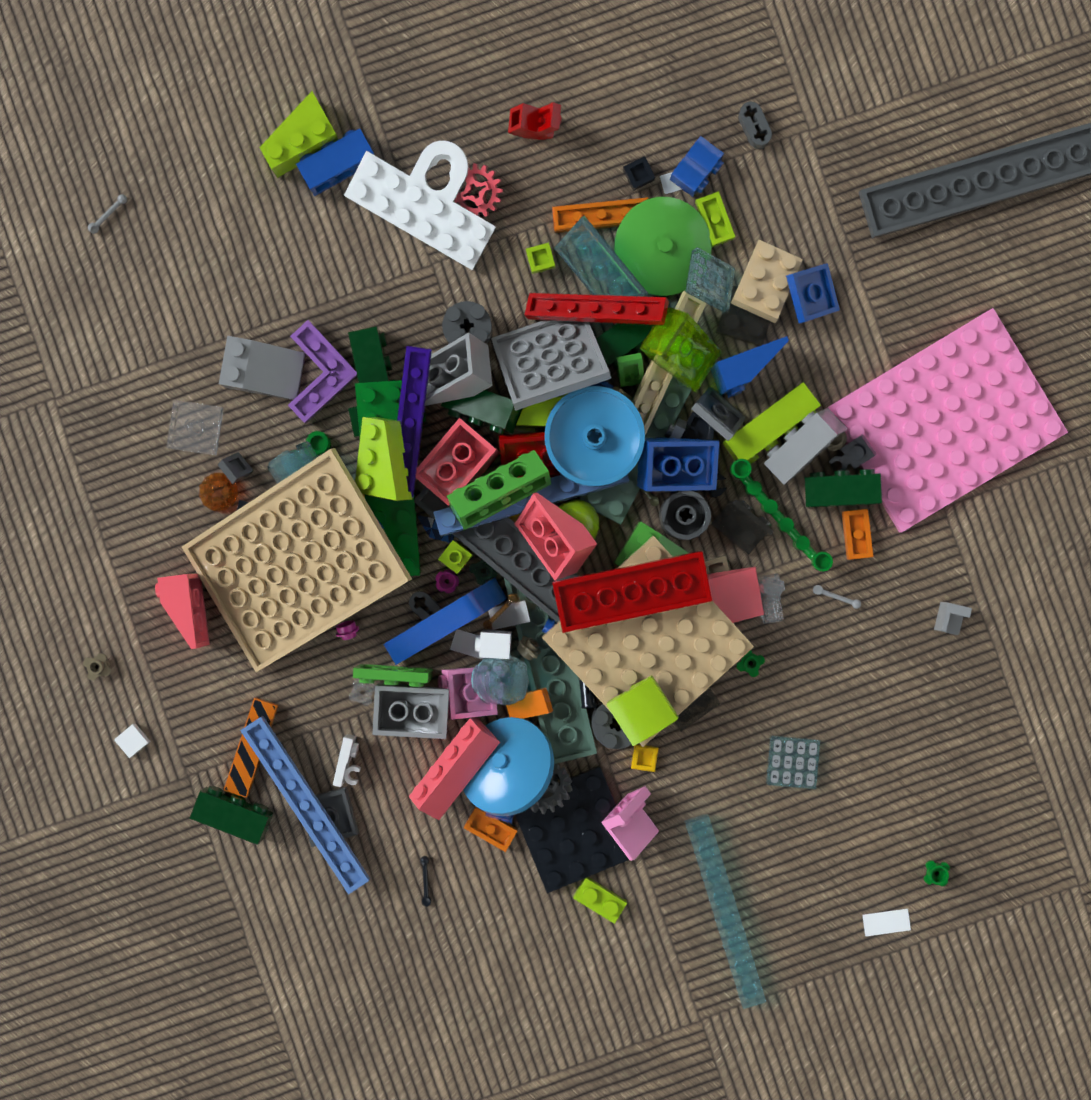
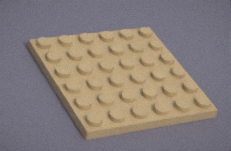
M652 536L618 568L673 556ZM713 601L562 633L561 624L558 621L542 636L546 643L608 710L609 708L606 704L609 700L628 691L632 685L653 676L677 715L684 711L754 647ZM658 733L640 742L641 746L644 747Z

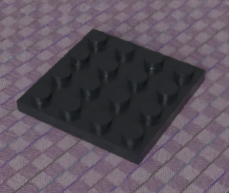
M600 765L570 777L573 791L567 792L570 799L562 800L563 807L556 805L555 812H552L549 808L545 814H542L540 809L534 813L530 807L521 813L515 814L547 894L629 860L601 823L616 807V804Z

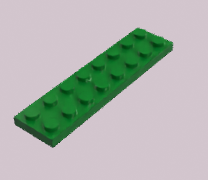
M402 380L355 383L359 436L361 435L363 417H378L397 421ZM415 493L412 500L400 501L365 494V500L383 525L385 534L410 576H420Z

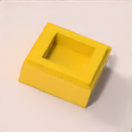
M641 744L635 745L631 769L655 772L659 748L648 745L642 747Z

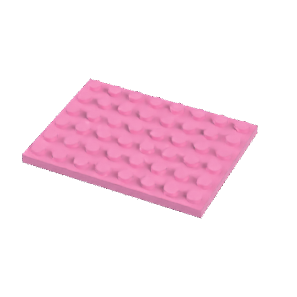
M994 308L827 407L848 428L845 431L847 435L846 445L863 434L876 452V455L861 464L860 468L861 470L875 469V474L881 473L882 505L899 533L1068 433Z

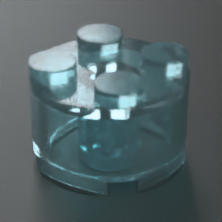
M308 441L296 445L297 450L295 449L290 452L287 450L269 462L267 468L277 484L318 457Z
M510 656L509 659L483 658L473 669L471 676L472 688L481 698L480 700L487 704L512 705L523 700L526 696L528 687L527 665L514 656Z

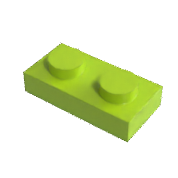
M719 191L696 199L697 210L709 228L712 247L734 240L735 234Z
M589 877L583 879L573 895V899L614 924L627 905L625 899Z

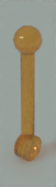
M510 594L508 601L489 620L483 622V627L487 630L490 629L492 623L512 603L518 602V595Z

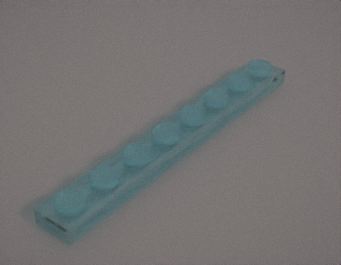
M704 814L685 820L742 1008L746 1009L765 1003L766 999L709 815Z

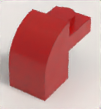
M552 102L544 107L537 108L522 103L511 108L508 133L527 139L545 140L554 138V131L559 130L562 120L560 115L561 105Z

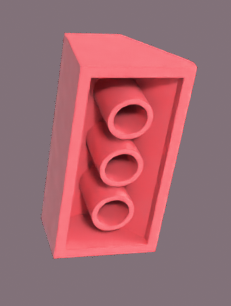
M470 718L409 795L418 810L440 820L499 745L500 741L479 718Z

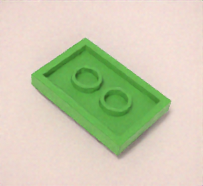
M359 664L353 668V678H359L360 683L369 684L374 683V681L384 680L386 685H399L403 681L409 682V686L424 687V684L428 683L433 675V669L373 664Z

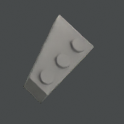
M829 408L816 414L813 411L802 420L804 425L798 431L794 428L784 437L787 442L781 447L775 446L767 454L769 459L764 464L783 485L791 481L819 453L831 445L830 443L848 429Z

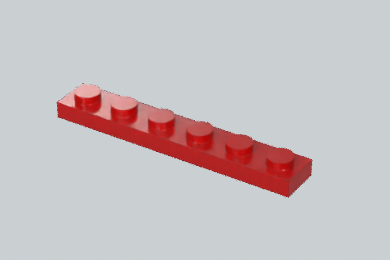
M529 293L524 316L530 320L664 325L669 301L666 297Z

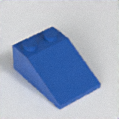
M783 337L716 362L710 370L719 394L721 396L727 394L728 398L746 390L745 386L789 341L788 337Z
M664 437L645 438L644 448L638 461L637 487L647 492L716 490L719 441Z

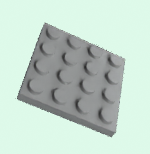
M543 320L491 338L515 411L611 379L609 369L589 322Z

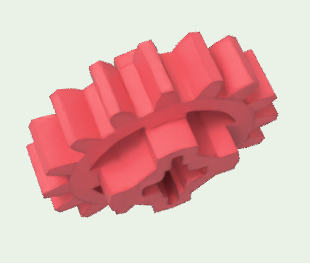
M473 163L472 170L469 168L467 178L465 179L467 183L465 190L461 192L460 189L454 202L459 203L462 207L479 217L480 212L487 217L489 216L488 209L496 211L497 208L494 203L502 201L497 197L498 193L503 192V189L497 188L501 179L494 180L493 177L496 172L492 170L487 173L488 166L483 165L481 170H479L478 164ZM475 174L483 175L488 181H478ZM473 185L485 187L479 192V197L477 195H468L474 190ZM492 190V196L487 203L486 196L488 191ZM471 200L475 202L478 208L470 207L465 201Z

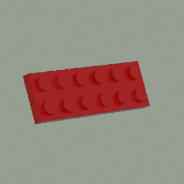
M703 551L552 582L562 633L712 601Z

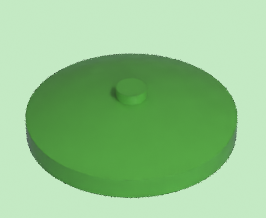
M655 197L637 204L621 221L614 240L615 260L625 280L638 291L657 297L673 296L687 290L689 285L693 286L694 283L689 280L690 275L701 278L706 270L705 262L710 261L712 250L709 228L701 214L690 204L672 197ZM693 255L701 257L704 261L703 265L695 263ZM695 265L701 268L702 274L697 275L692 272L691 266Z

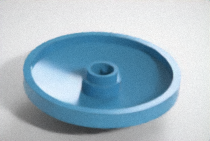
M588 386L565 395L550 412L545 427V446L552 464L570 481L589 487L610 485L625 477L639 461L645 443L643 420L635 405L620 392L602 386Z
M502 718L485 725L500 743L463 791L467 798L484 812L496 816H510L527 810L545 793L553 775L554 754L548 738L534 724L521 718Z

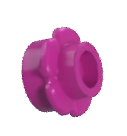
M450 569L439 572L435 578L437 581L436 587L441 592L452 593L459 584L458 576ZM445 579L449 580L448 584L445 583Z
M354 620L342 622L336 626V636L342 637V640L352 639L356 637L359 627L356 626Z

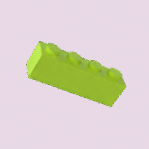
M803 382L738 430L729 441L725 440L722 444L735 461L746 459L752 464L759 458L757 453L764 448L766 451L772 449L779 443L776 440L783 434L786 436L794 428L797 430L796 424L812 411L816 414L815 410L821 405Z

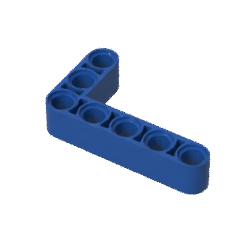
M496 578L383 645L395 665L508 598Z

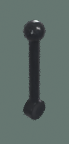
M422 856L420 859V863L423 865L424 887L422 905L427 907L432 901L428 890L427 864H429L430 860L427 856Z

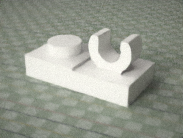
M347 734L343 737L333 786L342 787L345 781L350 785L358 783L357 779L350 777V772H360L361 767L358 765L349 767L352 757L356 758L359 743H355L357 736Z

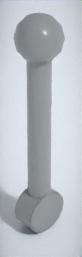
M120 194L117 201L95 223L88 225V230L92 234L97 233L99 226L121 204L127 202V197Z
M820 585L813 587L814 594H823L851 604L855 609L861 607V601L858 599L851 600L826 591Z

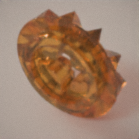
M213 473L204 477L203 482L199 485L198 496L201 498L203 505L210 510H227L237 500L236 482L232 484L224 473ZM211 485L218 488L224 486L221 491L224 499L219 496L212 497L214 490Z

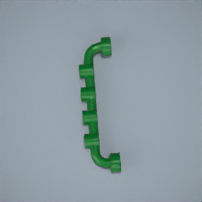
M746 459L734 461L730 467L731 474L735 478L740 479L745 485L746 493L750 496H755L761 503V510L765 514H770L775 519L778 530L789 535L793 540V547L796 550L803 551L811 560L815 570L828 571L833 565L832 556L827 552H816L810 546V540L796 530L793 520L782 514L778 509L777 502L768 498L762 491V486L758 481H753L749 476L752 470L749 461Z

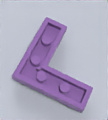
M309 320L290 336L323 371L319 377L288 404L305 424L357 377V372Z

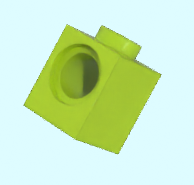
M452 540L438 560L456 574H460L474 554L457 541Z

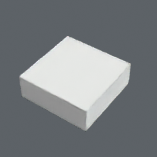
M136 723L132 724L114 739L129 758L133 757L151 742Z

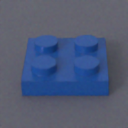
M828 263L786 275L798 323L840 311Z

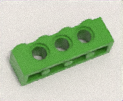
M533 450L520 455L516 460L506 465L499 466L495 471L485 476L478 477L474 482L463 488H457L447 495L453 513L463 529L466 530L551 485L548 469L536 451Z

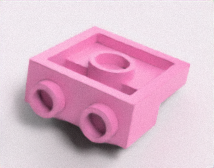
M494 666L442 670V675L438 677L439 688L449 689L448 719L498 715Z

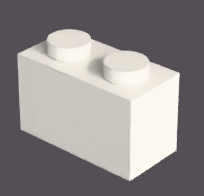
M482 630L481 635L476 636L475 651H480L479 657L509 659L511 656L512 631Z

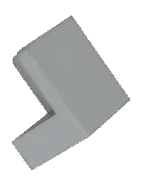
M940 602L934 630L959 635L963 617L970 618L972 608Z

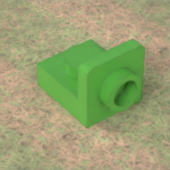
M641 353L616 357L617 376L620 386H634L641 383L644 376Z

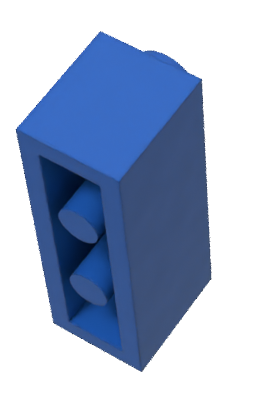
M359 128L356 131L350 130L346 132L336 142L326 143L320 151L314 154L304 155L296 165L315 197L354 175L366 151L374 153Z

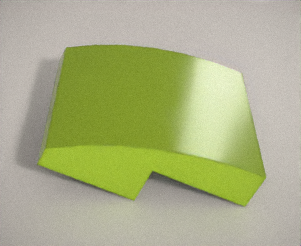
M653 676L632 685L628 691L614 697L606 704L632 746L655 735L679 718Z

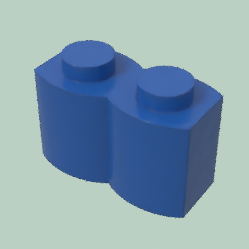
M700 136L672 172L670 181L692 197L697 192L701 194L709 184L707 178L711 173L716 175L723 166L724 162L721 160L724 153Z

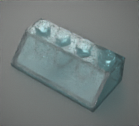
M585 216L581 217L555 246L554 249L592 295L647 297L648 292Z

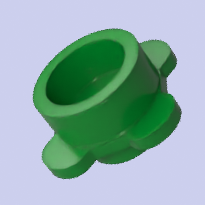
M750 650L740 659L736 667L740 672L745 671L751 677H757L759 675L758 670L764 664L765 658L762 655L753 654Z
M932 860L927 861L925 864L927 868L926 875L924 876L925 883L928 885L932 883L940 886L947 885L950 866L946 862L940 864Z

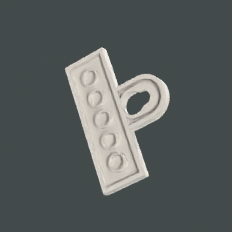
M436 141L428 145L421 153L410 176L366 151L344 194L345 197L471 270L477 264L496 228L495 225L454 202L467 178L469 165L463 150L449 141ZM446 159L451 164L449 172L450 181L444 189L434 190L427 183V172L431 167L436 166L440 160Z

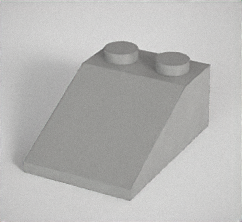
M467 333L431 355L425 406L472 397L491 387L492 377L488 345L474 335Z
M227 336L219 385L229 389L294 400L299 393L306 353L254 340Z
M378 683L375 685L372 735L447 739L449 689L427 686L412 687L409 684L386 685Z

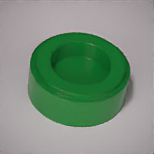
M321 431L310 433L306 439L307 450L316 456L322 455L331 448L330 437Z

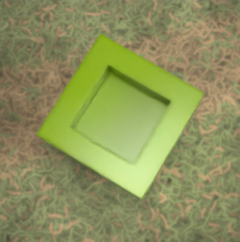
M549 242L526 248L532 274L555 268Z

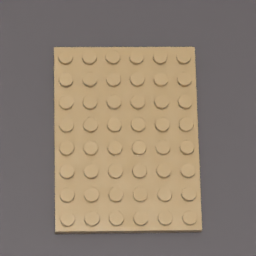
M335 448L329 449L182 546V549L255 672L262 670L412 580Z

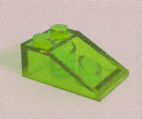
M671 307L667 309L665 324L654 325L640 347L654 363L696 393L722 352L688 313Z

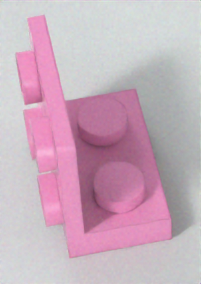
M646 786L628 793L601 822L630 861L635 860L659 832L643 810V807L646 805L644 801L651 795Z

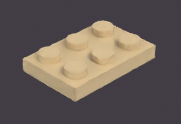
M758 240L731 304L776 323L790 292L786 275L798 272L803 259Z

